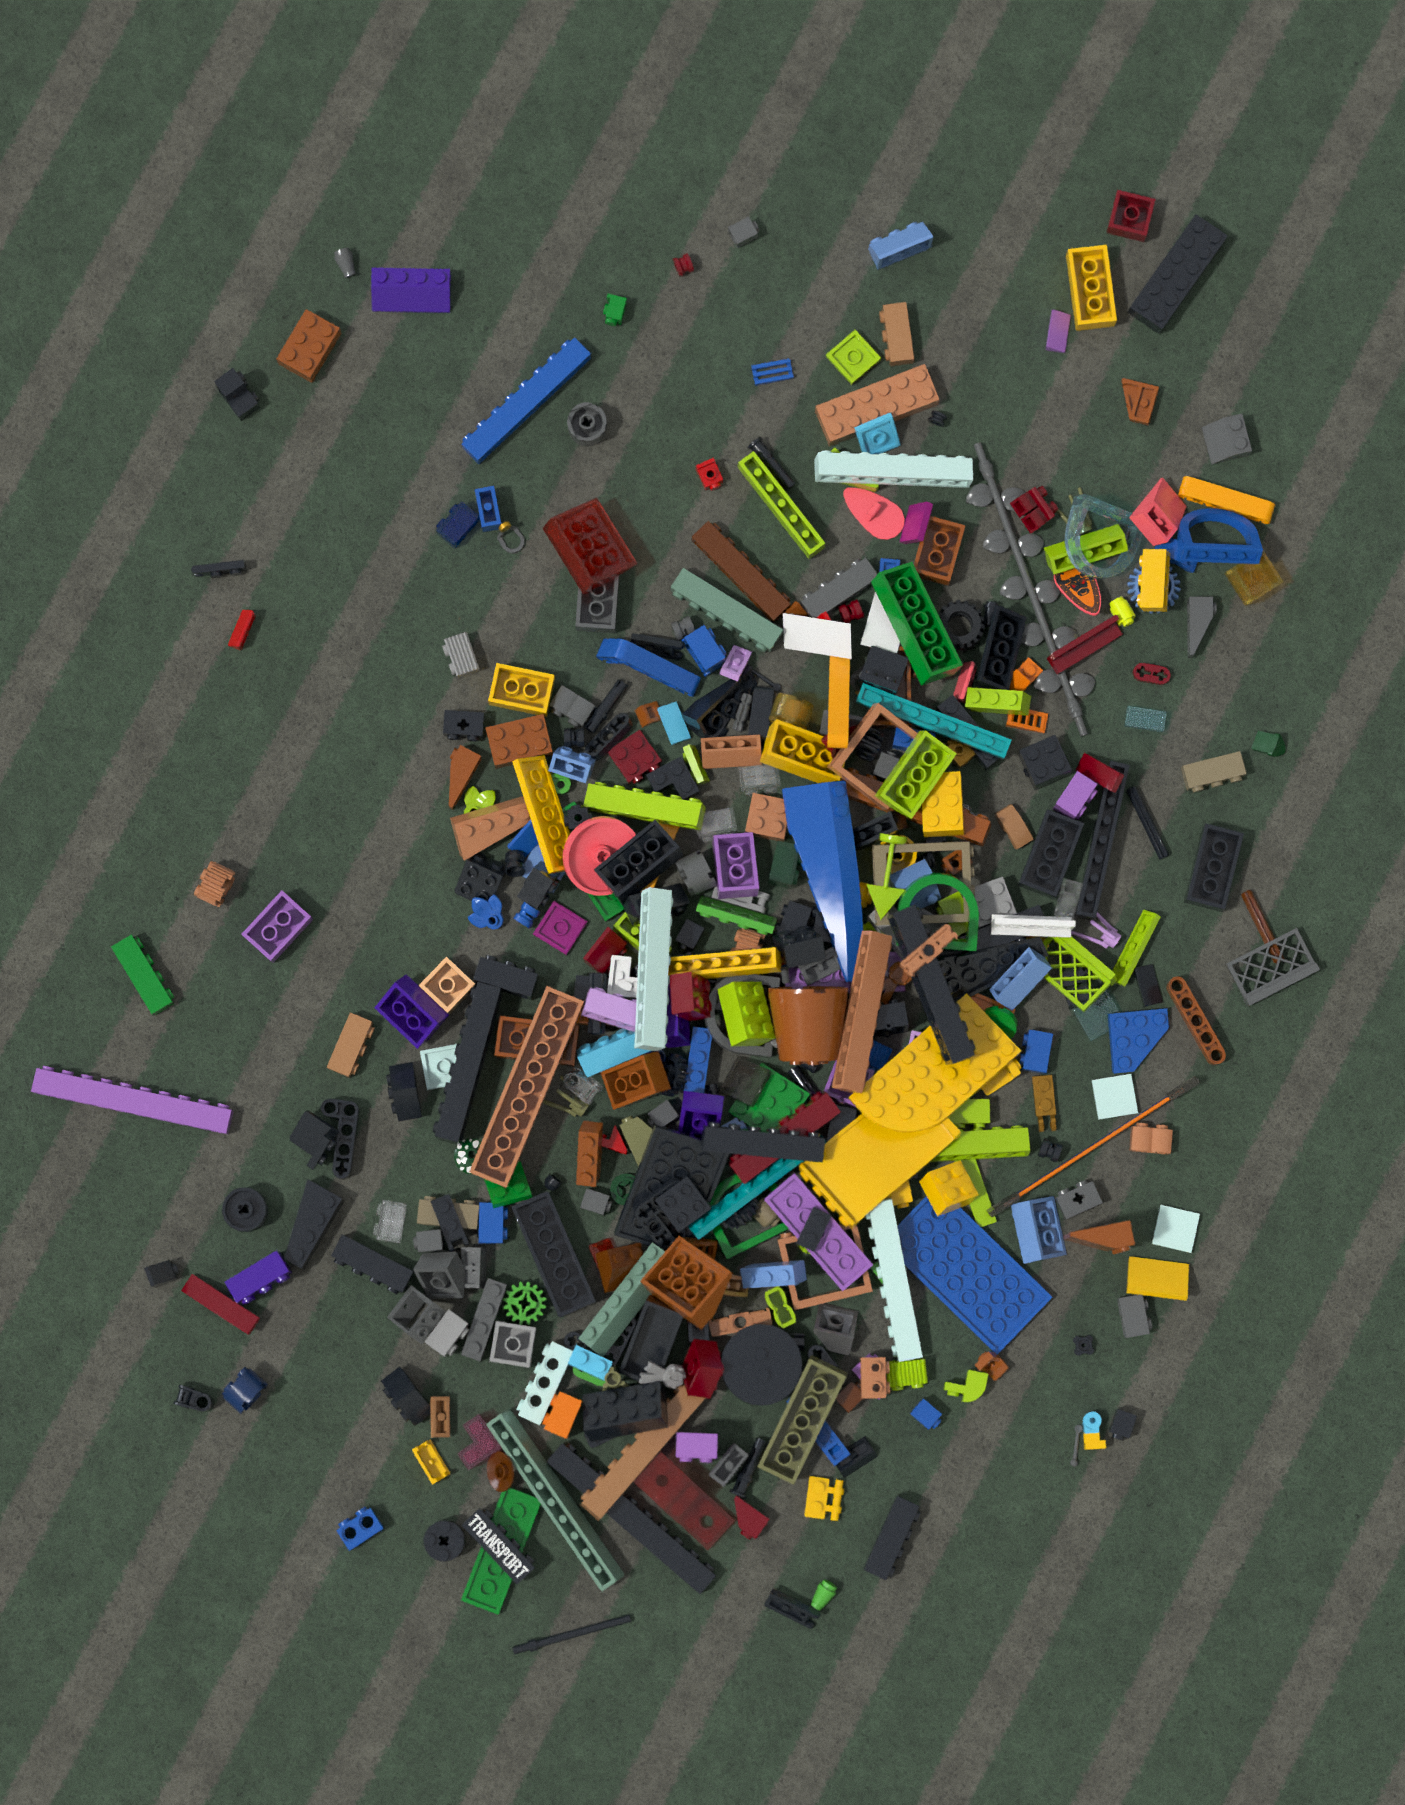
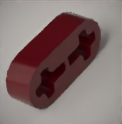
M1139 663L1133 669V677L1139 682L1164 685L1170 679V671L1163 666ZM1143 667L1144 671L1149 672L1150 675L1144 674L1143 677H1139L1140 674L1137 673V670ZM1160 671H1163L1167 678H1163L1160 681L1158 676H1153V673L1159 674Z

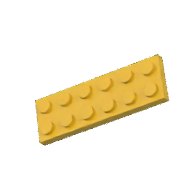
M545 755L516 759L512 762L548 874L564 872L563 850L570 833L568 827H565L564 814L550 771H548L549 767Z

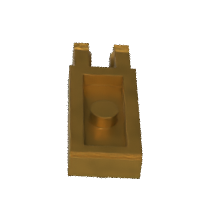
M1052 1075L1032 1077L1039 1132H1044L1042 1116L1049 1115L1051 1131H1056V1108Z

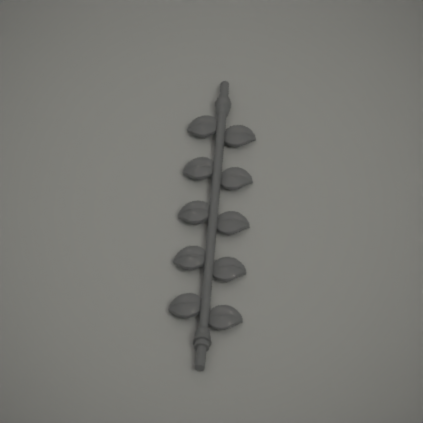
M981 442L976 443L974 448L980 461L979 470L988 485L981 483L972 487L967 494L966 503L977 507H986L994 499L1005 531H992L984 540L983 549L1000 554L1005 552L1010 545L1022 578L1013 576L1007 579L1000 589V595L1012 600H1019L1028 592L1039 624L1029 623L1025 625L1021 643L1033 647L1039 645L1043 638H1045L1049 652L1052 654L1057 649L1075 640L1078 637V633L1069 627H1059L1051 635L1040 602L1046 604L1054 602L1060 590L1055 582L1051 580L1041 581L1034 588L1023 556H1036L1042 549L1044 541L1038 535L1026 534L1021 536L1017 542L1006 510L1014 511L1010 503L1025 492L1019 488H1008L1000 496L994 480L993 465L990 463V460H987ZM1053 669L1040 673L1035 680L1034 688L1045 693H1054L1062 684L1067 698L1069 715L1075 720L1080 736L1088 735L1082 719L1083 709L1074 695L1079 697L1087 696L1095 685L1094 678L1088 674L1079 673L1072 676L1068 681L1065 671L1058 675Z

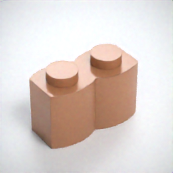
M1136 1123V1126L1131 1127L1129 1151L1169 1155L1171 1154L1173 1130L1168 1129L1167 1125H1156V1128H1149L1146 1123Z

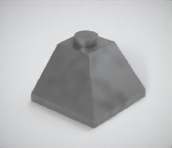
M825 1303L819 1304L813 1332L829 1351L849 1355L859 1311Z

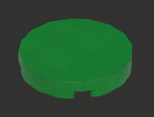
M999 1006L986 1008L984 1012L1012 1039L1018 1026L1015 1015L1006 1008H998Z

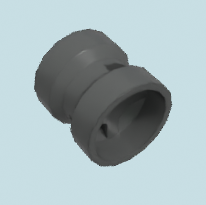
M689 616L684 617L680 622L674 621L671 623L677 641L682 640L684 636L695 631Z

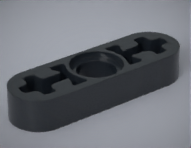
M626 713L617 714L587 744L585 753L591 755V758L596 759V761L602 759L632 728L633 722ZM613 733V737L605 741L606 735Z

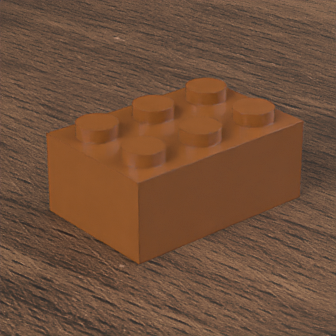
M306 309L276 358L278 364L313 383L342 334L340 328Z
M930 516L924 540L919 544L914 566L921 579L949 586L965 525Z
M544 714L486 727L495 769L513 765L512 761L520 758L543 755L545 757L553 756Z
M658 1051L641 1055L601 1072L613 1110L630 1106L671 1089Z

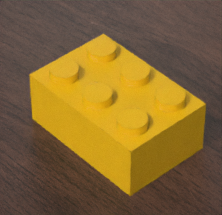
M496 663L488 703L491 706L534 715L544 714V717H547L555 675Z
M960 771L944 772L922 803L924 837L964 835L962 777Z

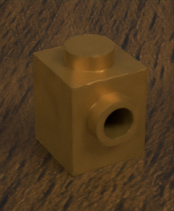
M952 739L945 744L957 753L952 762L958 769L962 768L975 756V753L968 745Z

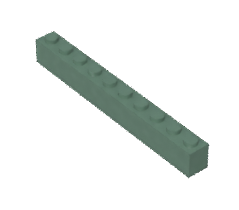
M507 1409L486 1424L505 1453L510 1457L518 1472L601 1592L623 1577L625 1574L511 1409Z

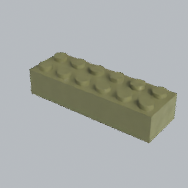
M810 1356L758 1464L759 1468L794 1485L842 1387L847 1372L817 1357Z

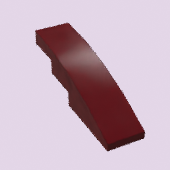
M193 1274L181 1290L248 1335L251 1334L260 1320L258 1316Z

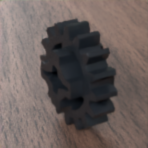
M669 1053V1056H666L665 1062H662L671 1089L660 1093L661 1095L674 1097V1094H679V1089H684L683 1083H687L685 1076L689 1075L686 1069L689 1066L685 1064L686 1059L683 1056Z
M756 1197L721 1224L725 1229L729 1228L730 1230L734 1227L739 1229L740 1226H745L746 1221H751V1217L757 1214L755 1210L759 1209V1201Z

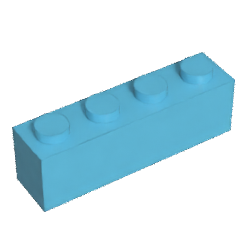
M622 1028L611 1036H603L592 1044L586 1043L577 1049V1058L588 1078L652 1050L634 1048L635 1032Z

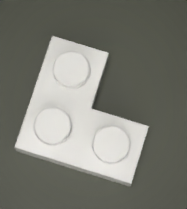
M612 955L608 994H620L627 998H637V978L630 977L632 957Z

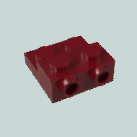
M640 730L615 745L608 752L628 784L632 782L634 785L644 779V774L660 768L659 764L662 763Z

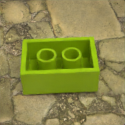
M731 982L717 989L731 1046H760L775 1039L762 982Z

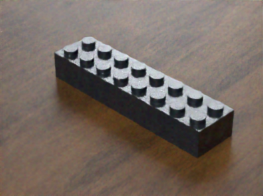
M915 905L887 915L904 959L931 936L927 926L924 927L921 921L923 914L920 908H916ZM926 945L923 952L926 956H932L934 948L931 945ZM935 957L928 964L925 963L911 978L945 1064L951 1065L975 1056L974 1051L976 1047L973 1040H969L967 1036V1024L964 1020L961 1021L959 1013H961L957 1001H953L951 996L953 989L950 983L945 981V969L942 964L938 963Z
M477 982V986L472 987L470 994L472 1004L466 1008L465 1017L467 1022L466 1025L462 1024L459 1035L462 1040L460 1044L457 1043L454 1052L457 1058L455 1063H451L449 1070L451 1076L450 1083L446 1082L443 1092L446 1096L445 1101H441L438 1109L440 1119L435 1121L433 1132L438 1140L461 1146L503 991L499 987Z

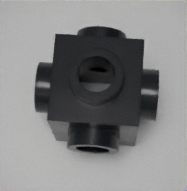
M583 805L571 806V809H567V815H564L565 827H569V833L582 822L591 819L592 813H588L587 807L583 808ZM581 816L582 820L578 822L574 817Z

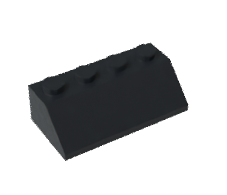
M995 605L977 677L979 687L1009 690L1027 619L1026 616L1000 605Z
M654 820L597 866L594 871L623 906L628 896L639 893L684 855L678 844Z

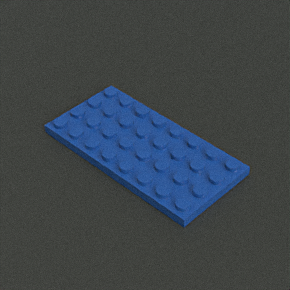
M926 1196L897 1226L905 1266L996 1354L1052 1298L1037 1281L961 1208L937 1217Z

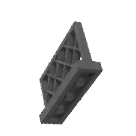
M1297 928L1226 964L1244 998L1243 1001L1246 1006H1250L1320 970ZM1295 934L1298 940L1296 948L1285 945L1287 937ZM1273 944L1281 946L1278 957L1268 954L1269 948ZM1284 948L1295 951L1292 962L1281 958ZM1297 952L1305 954L1309 962L1304 965L1294 963ZM1253 954L1264 955L1261 966L1250 963ZM1266 957L1277 959L1274 970L1264 968ZM1280 961L1291 964L1288 973L1277 972ZM1237 962L1246 964L1244 974L1236 973L1232 965ZM1249 966L1260 969L1257 979L1246 976ZM1262 970L1273 973L1270 982L1259 981ZM1245 979L1256 982L1253 991L1247 994L1243 988Z

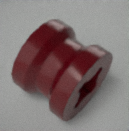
M688 253L683 254L681 258H673V263L679 277L683 276L685 272L694 271Z

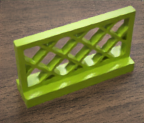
M1072 936L1071 938L1047 937L1044 940L1043 944L1048 955H1059L1060 964L1050 966L1052 968H1060V977L1051 978L1047 973L1043 978L1083 1012L1110 985L1113 986L1117 982L1116 974ZM1054 940L1059 944V951H1047V945ZM1071 954L1074 958V963L1062 964V955ZM1074 967V977H1062V968ZM1076 967H1086L1088 969V976H1077ZM1100 979L1104 984L1100 989H1091V980ZM1077 980H1089V989L1077 990ZM1063 981H1074L1075 990H1065L1063 988ZM1089 993V1000L1083 1005L1078 1001L1077 994Z

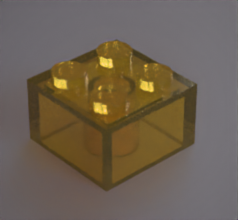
M1264 550L1259 564L1239 563L1225 572L1226 577L1245 606L1283 583Z

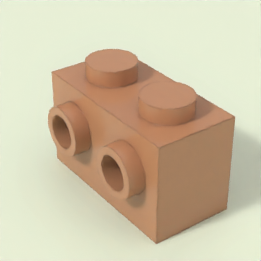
M885 1357L860 1358L861 1399L886 1398V1394H890V1382H886V1374H889V1361H885Z

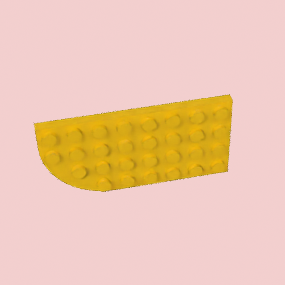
M966 993L957 1003L961 1010V1013H959L961 1021L964 1020L968 1027L967 1036L975 1044V1056L955 1064L946 1065L931 1026H929L866 1082L862 1093H853L849 1100L865 1117L882 1128L885 1127L901 1133L928 1130L942 1123L1016 1058L1021 1053V1050Z

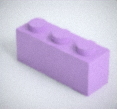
M590 988L581 1015L635 1032L636 1000L624 999V996L620 994L611 995L605 993V990L601 988Z

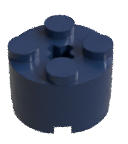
M244 1367L238 1373L234 1383L232 1381L228 1383L223 1392V1399L240 1414H243L244 1410L249 1409L261 1396L259 1392L262 1389L265 1390L268 1387V1383L251 1368L248 1369L247 1367Z

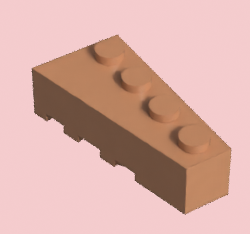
M524 796L450 818L458 850L463 860L470 858L525 826L531 819Z

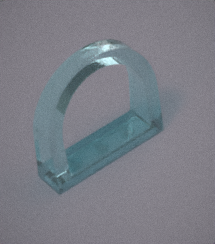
M1087 494L1074 496L1065 530V547L1071 563L1080 573L1090 578L1103 579L1121 573L1132 563L1143 537V533L1129 518L1132 513ZM1087 511L1128 527L1125 537L1128 551L1121 553L1117 561L1106 569L1095 567L1089 563L1081 550L1080 533Z

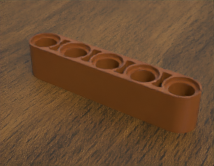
M1173 977L1167 983V991L1207 1062L1211 1065H1219L1226 1058L1225 1050L1186 981L1181 977ZM1172 982H1179L1181 990L1174 991L1171 987ZM1182 999H1188L1191 1002L1189 1009L1182 1007ZM1192 1016L1200 1018V1026H1194L1191 1023ZM1203 1033L1210 1036V1043L1205 1044L1202 1042L1201 1035ZM1212 1051L1220 1053L1219 1061H1214L1211 1058Z

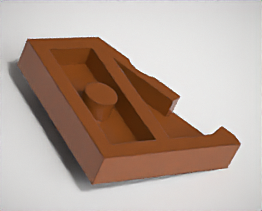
M1122 378L1129 420L1149 425L1159 387Z

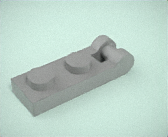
M716 885L712 898L765 914L766 901H769L770 895L759 891L758 896L718 899ZM753 897L759 898L757 905L752 903Z

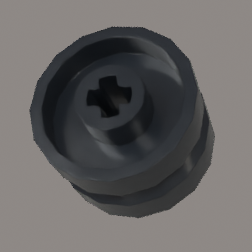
M240 1187L232 1190L226 1196L222 1204V1214L225 1222L231 1228L240 1232H252L259 1229L265 1223L268 1217V1205L266 1199L259 1192L251 1188ZM246 1206L250 1210L248 1214L242 1212V1209Z

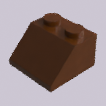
M641 1243L613 1248L595 1254L605 1293L615 1291L642 1257Z

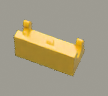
M431 1439L412 1449L432 1485L451 1474Z

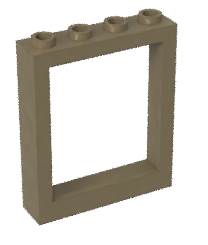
M969 841L895 844L894 853L961 850L963 882L969 887L975 897V886L971 885V877H974V865H970V857H973V845H970ZM890 844L872 845L874 885L884 886L887 866L886 853H889ZM963 896L964 914L923 915L922 923L968 922L966 899ZM875 908V925H890L887 918L888 912L880 920Z

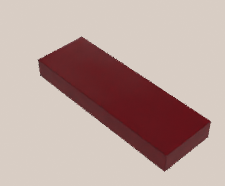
M1087 753L1083 754L1076 768V771L1116 793L1124 777L1122 773Z

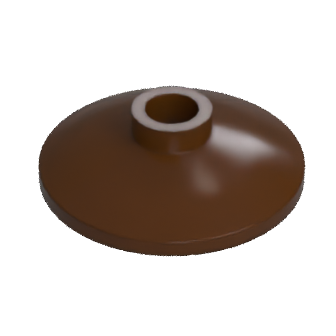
M502 1451L494 1452L487 1463L488 1480L491 1486L498 1492L507 1491L514 1479L512 1461Z

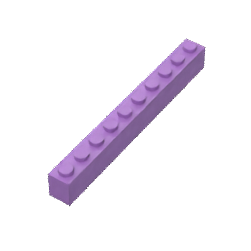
M43 1066L42 1069L36 1068L31 1089L33 1093L227 1135L229 1133L233 1111L229 1110L228 1105L218 1103L217 1107L209 1105L210 1102L198 1099L197 1103L190 1101V1097L179 1095L178 1098L170 1097L171 1093L159 1091V1094L151 1093L152 1089L140 1087L139 1090L132 1089L131 1084L120 1082V1086L113 1085V1081L101 1078L99 1082L94 1081L93 1076L81 1074L80 1078L73 1076L74 1072L62 1070V1073L54 1072L52 1067Z

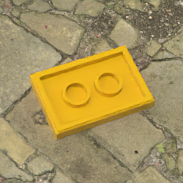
M1129 1256L1127 1293L1187 1301L1189 1264Z

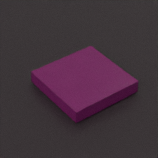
M923 502L909 505L900 543L910 544L924 540L933 508L932 503Z
M553 901L533 935L567 955L588 921Z

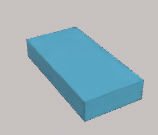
M677 702L661 706L657 709L671 745L691 738Z

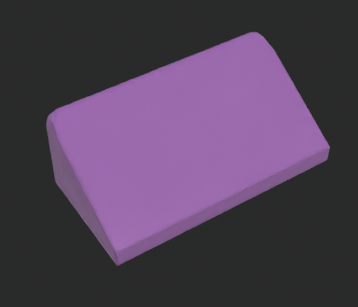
M1057 310L1051 311L1045 350L1065 353L1070 322L1069 314Z

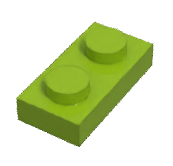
M689 744L682 747L684 750L683 757L685 762L690 765L692 770L690 774L697 784L709 782V777L706 770L703 769L702 760L696 745Z

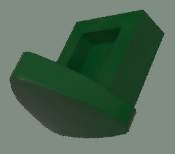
M1263 731L1257 732L1251 748L1256 752L1273 757L1281 756L1286 751L1284 740L1280 734H1271Z

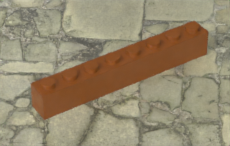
M848 768L847 770L875 793L883 784V782L877 781L878 778L873 775H860L859 771L853 768ZM846 782L848 799L887 813L894 811V809L890 808L882 810ZM922 805L912 819L906 816L905 819L923 825ZM963 808L964 835H956L954 837L983 847L992 826L991 821L988 820V817L977 814V816L972 815L969 810Z

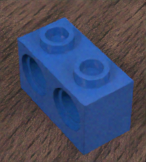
M364 1507L355 1513L357 1517L350 1521L347 1518L338 1524L340 1528L336 1531L349 1551L384 1529L372 1508L367 1510ZM365 1516H370L373 1519V1525L370 1528L365 1527L362 1523ZM348 1527L356 1530L355 1538L349 1539L346 1536L345 1532Z

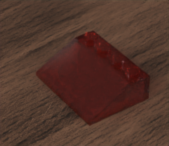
M597 498L550 518L543 527L544 532L583 594L602 586L638 564Z

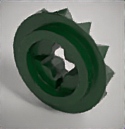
M621 1174L612 1181L610 1193L618 1204L624 1205L628 1196L627 1193L623 1198L621 1197L623 1190L618 1185L626 1186L631 1182V1188L634 1175Z

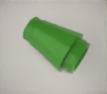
M823 1579L822 1583L819 1582L811 1606L821 1611L836 1594L837 1587L830 1581Z

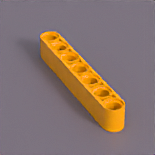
M830 656L827 748L847 749L850 659Z

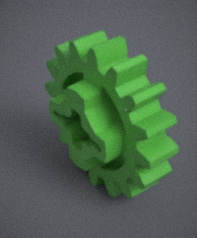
M519 1282L518 1288L512 1285L513 1291H506L509 1298H503V1301L508 1302V1305H505L503 1309H509L506 1315L507 1317L513 1315V1322L519 1319L520 1325L524 1321L530 1325L531 1319L537 1322L536 1316L544 1315L541 1309L546 1308L545 1305H542L546 1298H541L540 1295L543 1291L537 1292L538 1286L536 1284L530 1287V1282H527L526 1286ZM523 1290V1294L520 1297L513 1298L518 1291ZM531 1291L537 1296L538 1302L531 1299ZM527 1294V1301L530 1302V1306H526L523 1313L522 1305L519 1302L523 1301ZM511 1305L518 1307L519 1316L513 1311ZM537 1309L534 1314L526 1317L529 1310Z

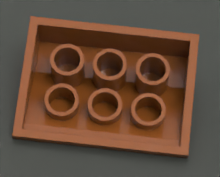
M1130 1221L1070 1232L1063 1236V1239L1106 1252L1112 1251V1254L1131 1250L1130 1246L1135 1245Z
M678 1236L640 1282L652 1295L702 1330L714 1316L732 1273L688 1241Z

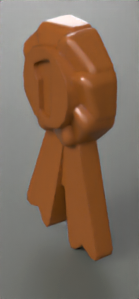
M896 961L890 966L889 977L884 979V989L880 998V1002H883L884 1005L888 1004L897 985H906L912 980L901 968V961Z

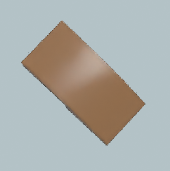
M1012 804L995 813L1002 830L1007 833L1014 849H1019L1034 840Z

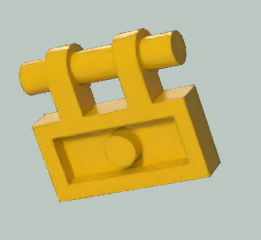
M809 1476L804 1517L825 1519V1511L831 1512L830 1520L838 1521L839 1513H842L840 1504L841 1497L844 1495L843 1481L835 1480L834 1488L829 1487L830 1479ZM828 1493L834 1494L832 1506L826 1505Z

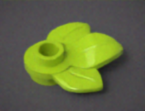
M474 786L470 787L464 797L466 804L464 814L471 812L473 809L478 810L494 805L495 791L486 790L479 794Z

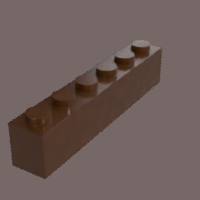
M707 521L691 537V541L774 624L791 605L789 603L790 598L784 592L780 594L775 589L777 587L770 578L766 580L762 575L763 571L756 564L753 566L748 561L749 557L742 550L739 552L734 547L736 544L731 538H725L721 534L722 530L716 523L711 524Z

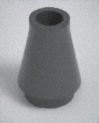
M349 247L335 251L334 259L343 272L344 277L348 278L355 275L353 255Z

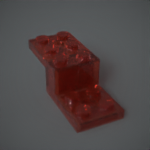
M662 1452L657 1455L634 1481L638 1487L707 1550L712 1547L735 1521ZM659 1475L667 1476L668 1483L666 1486L661 1487L656 1483V1478ZM703 1516H710L713 1523L710 1527L705 1528L701 1525Z

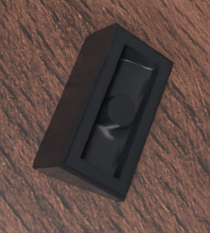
M1153 964L1136 967L1134 975L1143 1008L1163 1003Z
M864 1436L846 1448L850 1455L838 1463L836 1467L843 1478H845L878 1456Z

